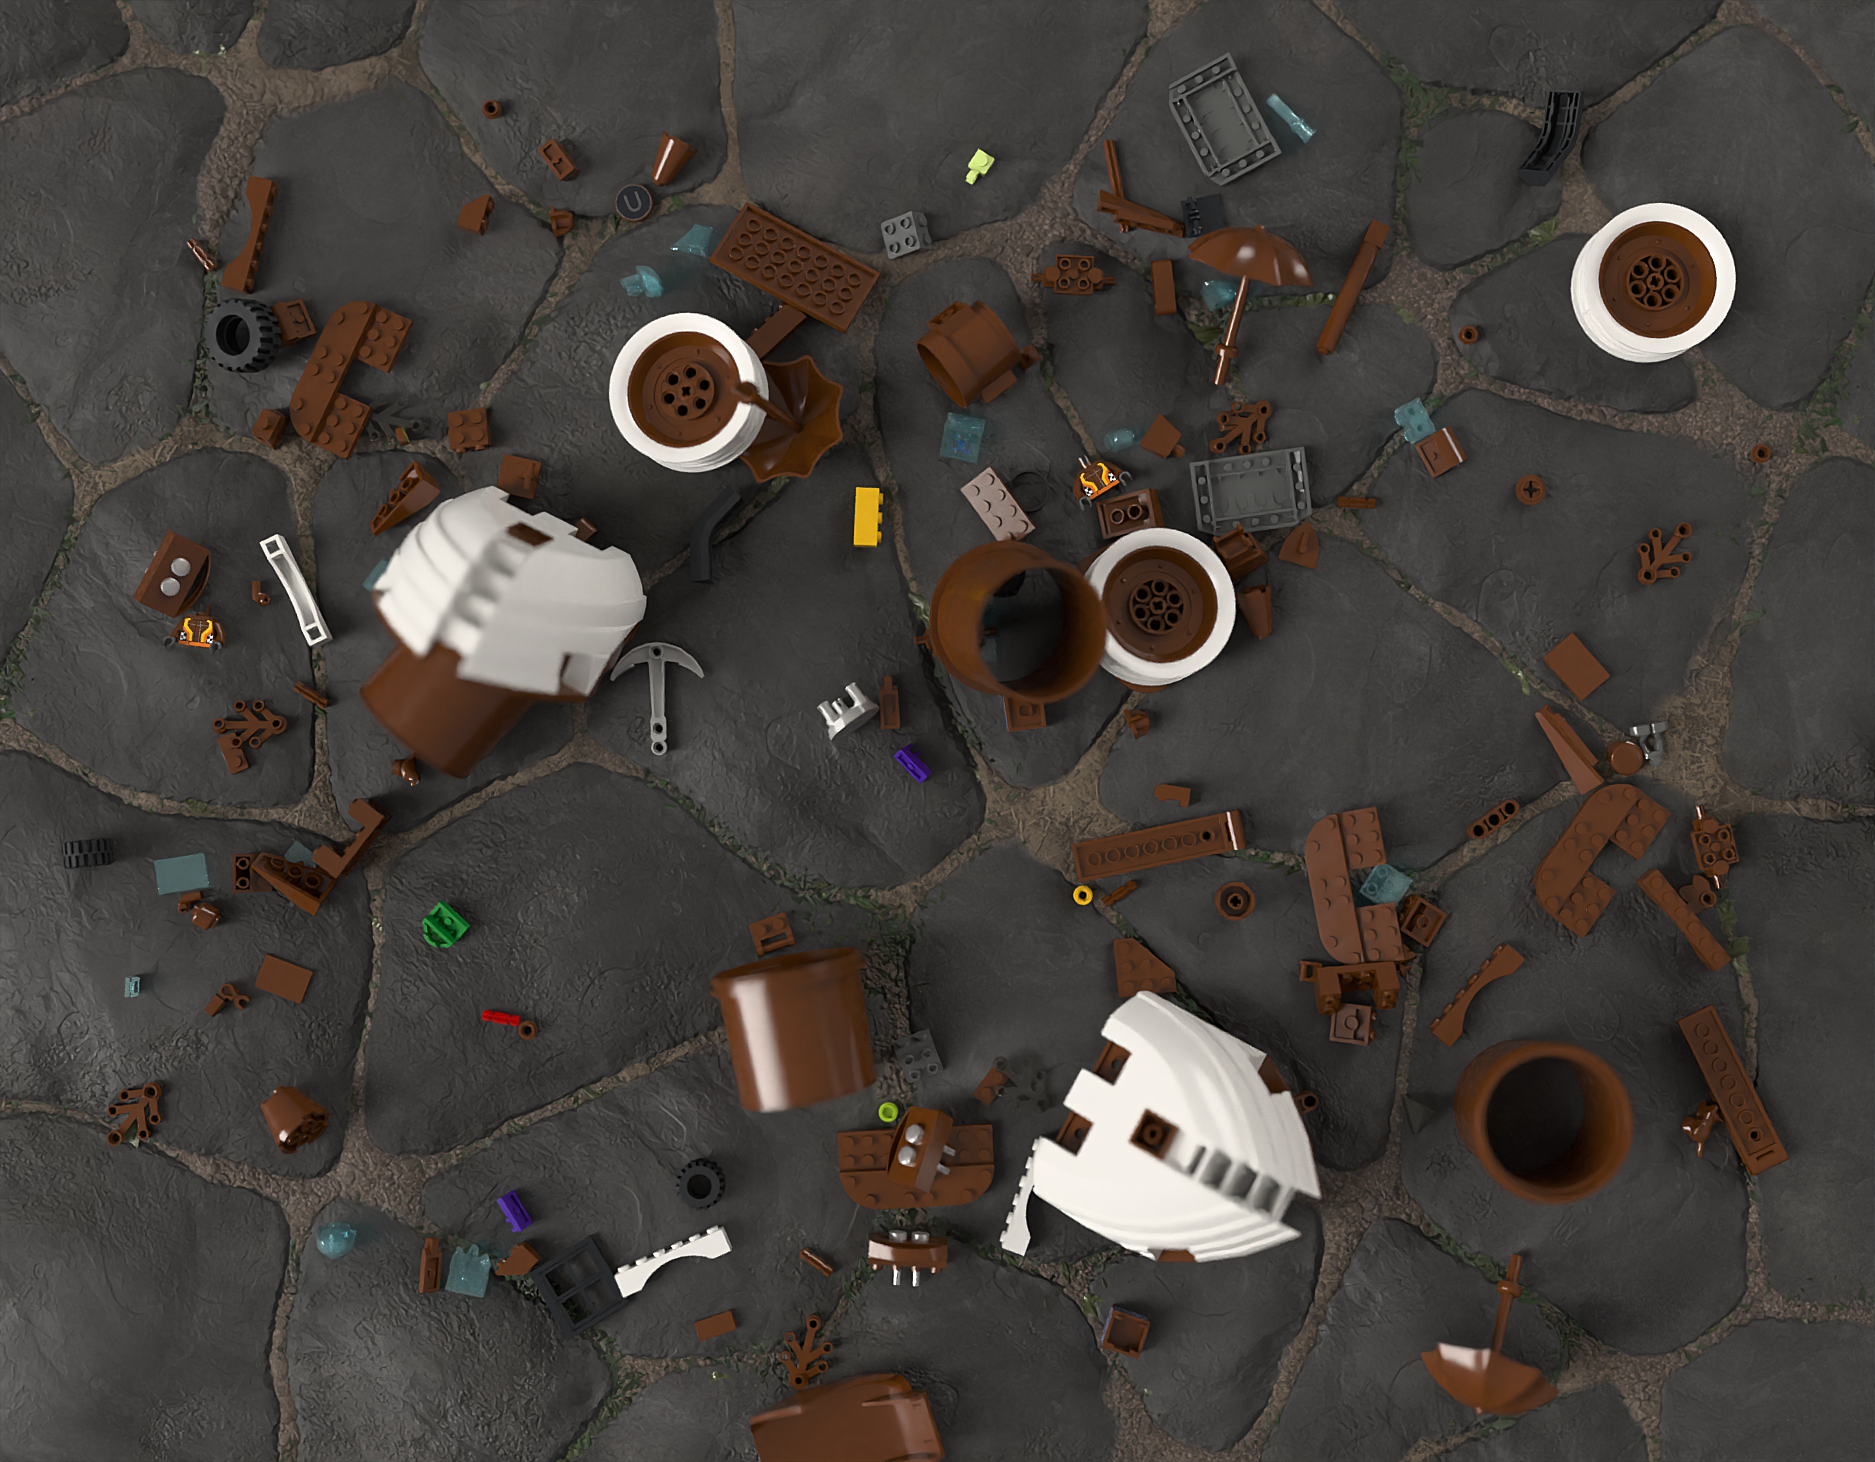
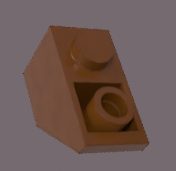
M485 194L462 206L457 226L461 230L483 236V232L487 231L489 226V213L493 212L495 206L492 197Z
M526 1241L521 1245L517 1243L510 1250L512 1255L508 1259L504 1257L496 1265L499 1269L495 1274L525 1275L541 1256Z

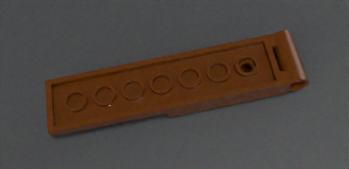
M1233 810L1071 844L1078 881L1083 882L1246 848V842L1239 810ZM1205 832L1209 833L1208 839L1203 838Z
M1709 1004L1676 1020L1709 1088L1708 1092L1714 1104L1718 1106V1112L1723 1119V1123L1751 1176L1754 1177L1787 1161L1788 1155L1757 1096L1714 1006Z

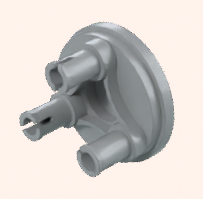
M856 682L851 683L845 688L855 702L854 706L850 709L842 698L832 703L838 714L835 713L828 701L823 702L817 707L827 720L826 723L829 726L828 733L830 734L829 738L831 741L840 740L869 721L879 710L876 703L870 701L867 695H863Z

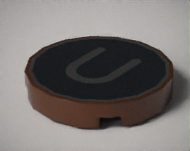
M625 185L616 194V211L626 221L632 223L641 222L648 218L653 208L652 196L642 185Z

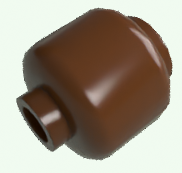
M203 902L200 906L196 904L190 913L193 915L191 921L203 930L213 929L221 918L219 915L220 911L207 902Z

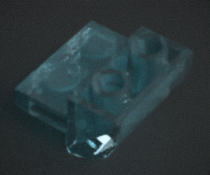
M636 266L638 274L620 279L621 286L627 296H637L642 293L641 291H644L647 297L655 298L661 296L662 292H665L664 285L658 274L647 266Z
M1388 864L1374 866L1359 893L1375 904L1395 901L1397 907L1413 880Z

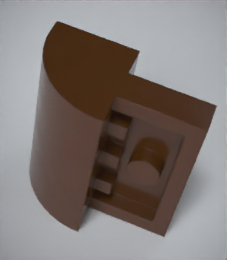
M302 298L287 303L282 301L270 307L274 313L273 316L277 317L279 321L278 327L281 328L280 339L282 341L278 349L316 336L315 328Z
M1450 425L1415 444L1432 478L1469 459Z
M260 853L233 854L232 893L272 892V884L251 867Z

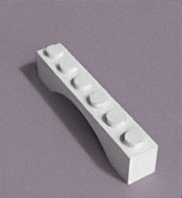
M276 534L260 542L268 561L278 574L293 603L301 629L309 646L317 648L333 640L285 538Z
M1040 1135L1039 1139L1035 1138L1032 1146V1150H1035L1032 1158L1029 1157L1025 1166L1028 1169L1026 1176L1022 1175L1019 1183L1021 1187L1020 1193L1015 1194L1012 1203L1015 1205L1013 1213L1009 1212L1006 1223H1008L1007 1230L1002 1231L999 1240L1002 1242V1248L1021 1255L1025 1254L1030 1240V1233L1026 1223V1205L1034 1185L1035 1158L1045 1139L1055 1142V1140Z
M717 1225L707 1229L706 1234L700 1236V1233L689 1237V1241L682 1243V1241L676 1242L671 1245L672 1248L669 1250L660 1249L653 1253V1257L647 1259L645 1256L636 1260V1264L630 1267L629 1264L618 1268L615 1279L623 1297L640 1291L650 1275L661 1265L672 1259L690 1255L705 1256L713 1259L731 1251L732 1245L724 1227L718 1228Z

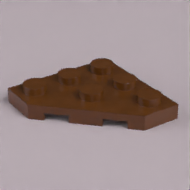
M1132 937L1113 939L1119 997L1136 996L1141 991H1150L1155 994L1177 992L1175 972Z

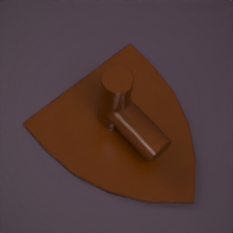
M1310 522L1300 525L1288 535L1281 547L1279 559L1315 569L1319 554V544L1316 532Z

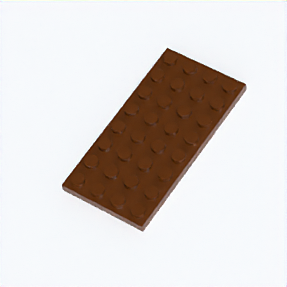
M748 202L745 203L709 261L844 334L881 274Z

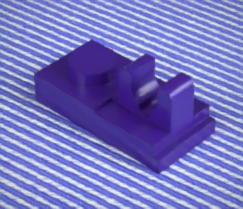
M909 744L905 748L902 747L894 757L921 784L932 772L919 758L917 759L920 755L919 751L915 754L910 751L913 745Z
M511 1190L497 1200L506 1217H508L506 1222H511L514 1227L511 1229L512 1232H521L533 1223L514 1190Z

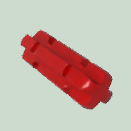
M484 1010L482 1014V1020L484 1021L492 1020L495 1023L510 1024L511 1026H519L520 1016L518 1015L510 1016V1014L496 1011L493 1013L490 1010Z

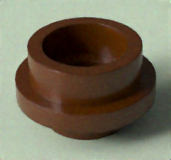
M488 100L483 104L482 112L486 118L496 119L501 114V106L495 100ZM494 107L495 111L490 113L489 109Z
M1465 326L1459 332V340L1465 345H1472L1478 339V332L1473 326ZM1465 333H1470L1471 338L1467 339Z
M1758 444L1751 450V457L1756 463L1767 462L1771 456L1769 447L1764 444ZM1758 451L1763 453L1762 457L1758 456Z
M529 1020L522 1022L518 1028L519 1036L524 1040L533 1039L538 1032L537 1025ZM526 1027L531 1028L530 1034L525 1032Z

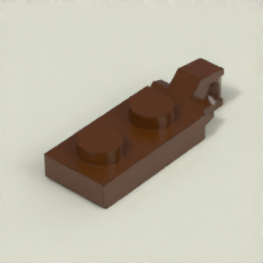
M884 676V686H880L879 691L881 730L900 729L897 686H892V676Z
M426 1237L425 1248L422 1251L419 1280L420 1293L440 1291L443 1253L440 1252V1247H438L439 1239L435 1237Z

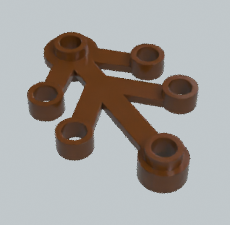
M1260 400L1255 405L1234 401L1231 405L1232 411L1236 413L1242 411L1252 412L1247 418L1229 416L1226 413L1218 414L1216 420L1219 424L1226 425L1229 423L1237 424V426L1224 437L1212 439L1209 444L1210 450L1217 454L1223 453L1226 445L1242 432L1238 451L1240 454L1248 455L1251 452V446L1249 445L1251 425L1256 420V432L1253 434V440L1257 443L1264 442L1266 439V435L1263 432L1265 419L1272 413L1271 404L1265 400ZM1237 403L1240 404L1239 410L1235 409ZM1264 406L1266 410L1262 414L1261 408ZM1224 415L1226 419L1222 423L1220 419ZM1261 434L1262 438L1258 441L1257 435ZM1221 443L1222 447L1218 450L1217 444ZM1243 446L1247 447L1246 452L1242 451Z
M1682 522L1676 525L1674 529L1675 534L1663 550L1660 539L1662 535L1661 530L1654 528L1649 531L1648 536L1653 543L1655 560L1650 565L1648 555L1650 546L1647 543L1637 546V553L1641 555L1642 568L1638 571L1637 575L1640 583L1651 585L1657 578L1669 577L1674 579L1679 577L1680 569L1678 567L1658 571L1657 569L1661 564L1676 562L1685 564L1692 560V555L1689 552L1669 555L1681 538L1690 536L1692 533L1690 524ZM1679 528L1684 529V534H1680ZM1653 531L1658 533L1656 538L1652 535ZM1641 546L1646 547L1645 553L1641 551ZM1684 554L1688 556L1687 561L1683 560ZM1672 569L1676 571L1675 576L1671 574ZM1645 572L1649 573V579L1644 577Z
M237 700L233 705L234 709L238 713H242L248 721H226L224 718H217L212 723V729L220 735L227 733L229 729H247L239 737L231 739L230 744L236 750L241 749L248 739H250L249 743L253 749H260L263 743L273 734H282L287 729L286 719L282 716H274L261 700H256L253 703V709L258 713H262L268 721H259L247 709L244 701ZM243 704L241 709H237L238 705ZM262 704L260 709L256 708L257 705ZM222 722V726L217 727V724ZM276 722H280L278 727H274ZM260 729H266L259 737H252ZM239 740V745L234 746L235 741ZM259 740V744L254 746L253 743Z
M149 1082L144 1085L143 1089L121 1090L119 1099L122 1101L135 1097L142 1098L137 1104L122 1106L113 1104L107 1108V1114L111 1117L131 1112L118 1130L108 1133L106 1140L110 1146H118L123 1143L125 1139L124 1134L136 1118L139 1130L137 1132L138 1138L146 1140L151 1136V1131L147 1128L145 1107L148 1103L151 1112L149 1117L150 1123L156 1125L162 1122L163 1116L159 1113L157 1101L162 1095V1088L158 1083ZM151 1088L155 1089L154 1095L150 1093ZM124 1092L128 1093V1098L123 1097ZM112 1107L116 1108L115 1114L111 1112ZM154 1115L158 1116V1122L154 1121ZM142 1131L147 1133L146 1137L142 1136ZM115 1134L119 1135V1141L115 1140Z
M811 1314L807 1317L806 1327L808 1331L803 1350L797 1342L796 1334L793 1331H787L784 1335V1341L790 1344L800 1361L798 1369L791 1360L790 1351L782 1350L779 1359L785 1363L791 1373L789 1378L790 1385L797 1390L804 1389L808 1384L809 1378L819 1372L824 1373L828 1369V1362L822 1359L818 1361L816 1366L806 1370L807 1363L824 1353L829 1354L833 1350V1343L831 1341H824L820 1347L811 1351L815 1331L821 1327L822 1323L821 1317L817 1314ZM812 1320L817 1322V1325L814 1327L810 1325ZM791 1334L794 1339L788 1340L786 1336ZM829 1344L831 1349L825 1350L824 1345ZM786 1353L789 1358L783 1359L781 1355ZM824 1363L826 1365V1368L821 1369L819 1367V1364ZM801 1377L803 1381L797 1383L795 1379Z

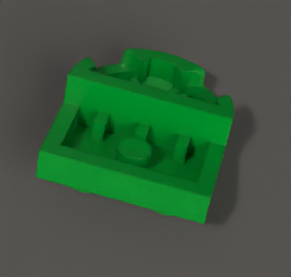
M444 900L440 901L422 922L425 931L423 934L424 938L430 945L436 948L450 947L470 927Z

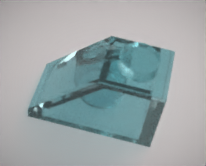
M1220 279L1215 282L1210 280L1203 284L1204 287L1200 293L1210 312L1234 301L1239 285Z

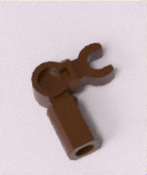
M228 982L220 987V994H216L204 1010L212 1017H215L227 1003V998L230 1001H234L236 1007L240 1010L244 1009V1006L240 1003L241 999L249 1002L251 998L248 995L240 994L235 984Z

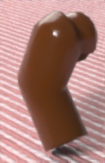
M252 581V599L260 606L266 607L270 604L271 599L262 592V581Z
M202 891L183 894L177 905L178 912L185 914L194 901L202 900Z

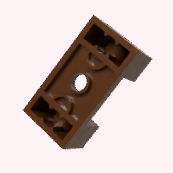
M370 798L354 799L349 805L350 810L348 814L365 826V829H360L355 837L357 839L353 844L350 843L344 851L334 843L319 845L313 852L315 856L311 860L335 878L347 877L393 817Z
M1394 961L1316 968L1313 989L1318 1014L1332 1015L1338 1013L1341 993L1357 990L1367 991L1372 989L1376 1009L1389 1010L1396 1008L1400 987Z

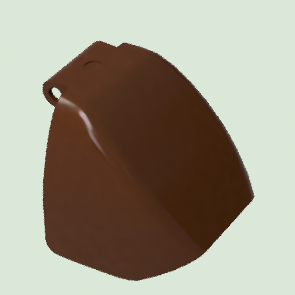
M860 1374L817 1385L793 1394L749 1419V1425L761 1462H936L946 1455L926 1391L912 1390L909 1381L898 1374Z

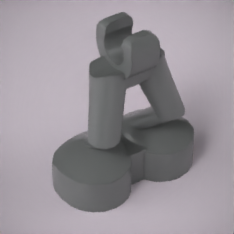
M1667 720L1629 727L1631 736L1641 737L1637 745L1640 747L1644 759H1648L1650 766L1656 767L1661 765L1660 757L1664 755L1661 733L1669 728ZM1650 734H1654L1655 737L1654 751H1650L1644 743Z

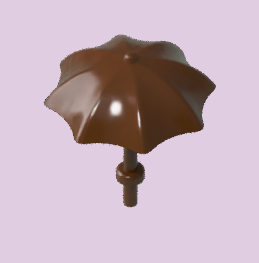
M1261 224L1256 225L1255 228L1228 227L1218 229L1201 236L1187 247L1192 251L1187 256L1188 258L1208 264L1223 273L1242 276L1224 342L1218 343L1215 348V353L1220 355L1213 383L1217 385L1225 384L1231 358H1237L1239 355V348L1235 346L1251 280L1255 279L1277 286L1303 285L1313 287L1309 268L1301 254L1283 238L1265 231V227Z
M805 355L797 360L785 363L761 361L768 382V401L759 395V388L754 382L750 380L740 381L734 376L727 378L726 386L734 391L737 402L745 406L753 404L766 412L765 420L758 435L751 445L738 456L752 470L757 482L764 483L779 476L808 478L823 453L842 440L843 433L839 424V403L843 393V386L825 377L816 367L810 355Z
M1516 1254L1511 1255L1505 1281H1499L1497 1285V1291L1502 1297L1490 1351L1469 1350L1437 1344L1435 1350L1420 1353L1424 1364L1433 1378L1455 1400L1475 1409L1480 1415L1486 1413L1501 1416L1519 1415L1546 1404L1561 1393L1543 1378L1541 1371L1514 1363L1500 1356L1513 1299L1519 1298L1522 1294V1287L1517 1283L1523 1257Z

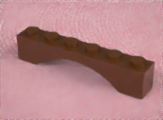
M252 175L249 177L245 194L252 212L251 232L242 252L233 262L225 267L221 286L227 290L249 295L250 290L254 287L253 277L259 268L258 258L264 249L263 239L269 230L268 221L269 217L273 215L274 208L272 205L274 199L278 196V185L272 180Z
M1649 869L1635 880L1643 891L1678 926L1690 942L1697 956L1709 970L1718 971L1731 960L1730 956L1657 869Z
M1502 943V945L1499 944L1494 948L1490 959H1485L1481 963V969L1478 973H1474L1469 977L1466 987L1459 989L1455 994L1456 998L1454 1001L1446 1004L1442 1009V1015L1439 1018H1434L1430 1023L1431 1027L1428 1031L1446 1046L1451 1047L1462 1034L1464 1015L1474 995L1490 981L1513 974L1524 962L1525 959L1508 944Z

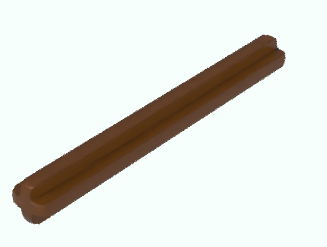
M1112 139L1105 140L1103 145L1112 193L1125 199L1114 141ZM1119 224L1120 233L1129 232L1130 226Z

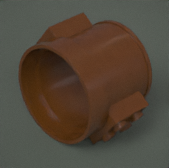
M976 300L971 306L959 301L953 302L926 323L930 331L915 343L922 361L944 392L963 409H966L977 400L985 403L995 401L1001 392L1011 389L1013 383L1017 381L1011 369L1022 361L1019 347L999 317L982 301Z

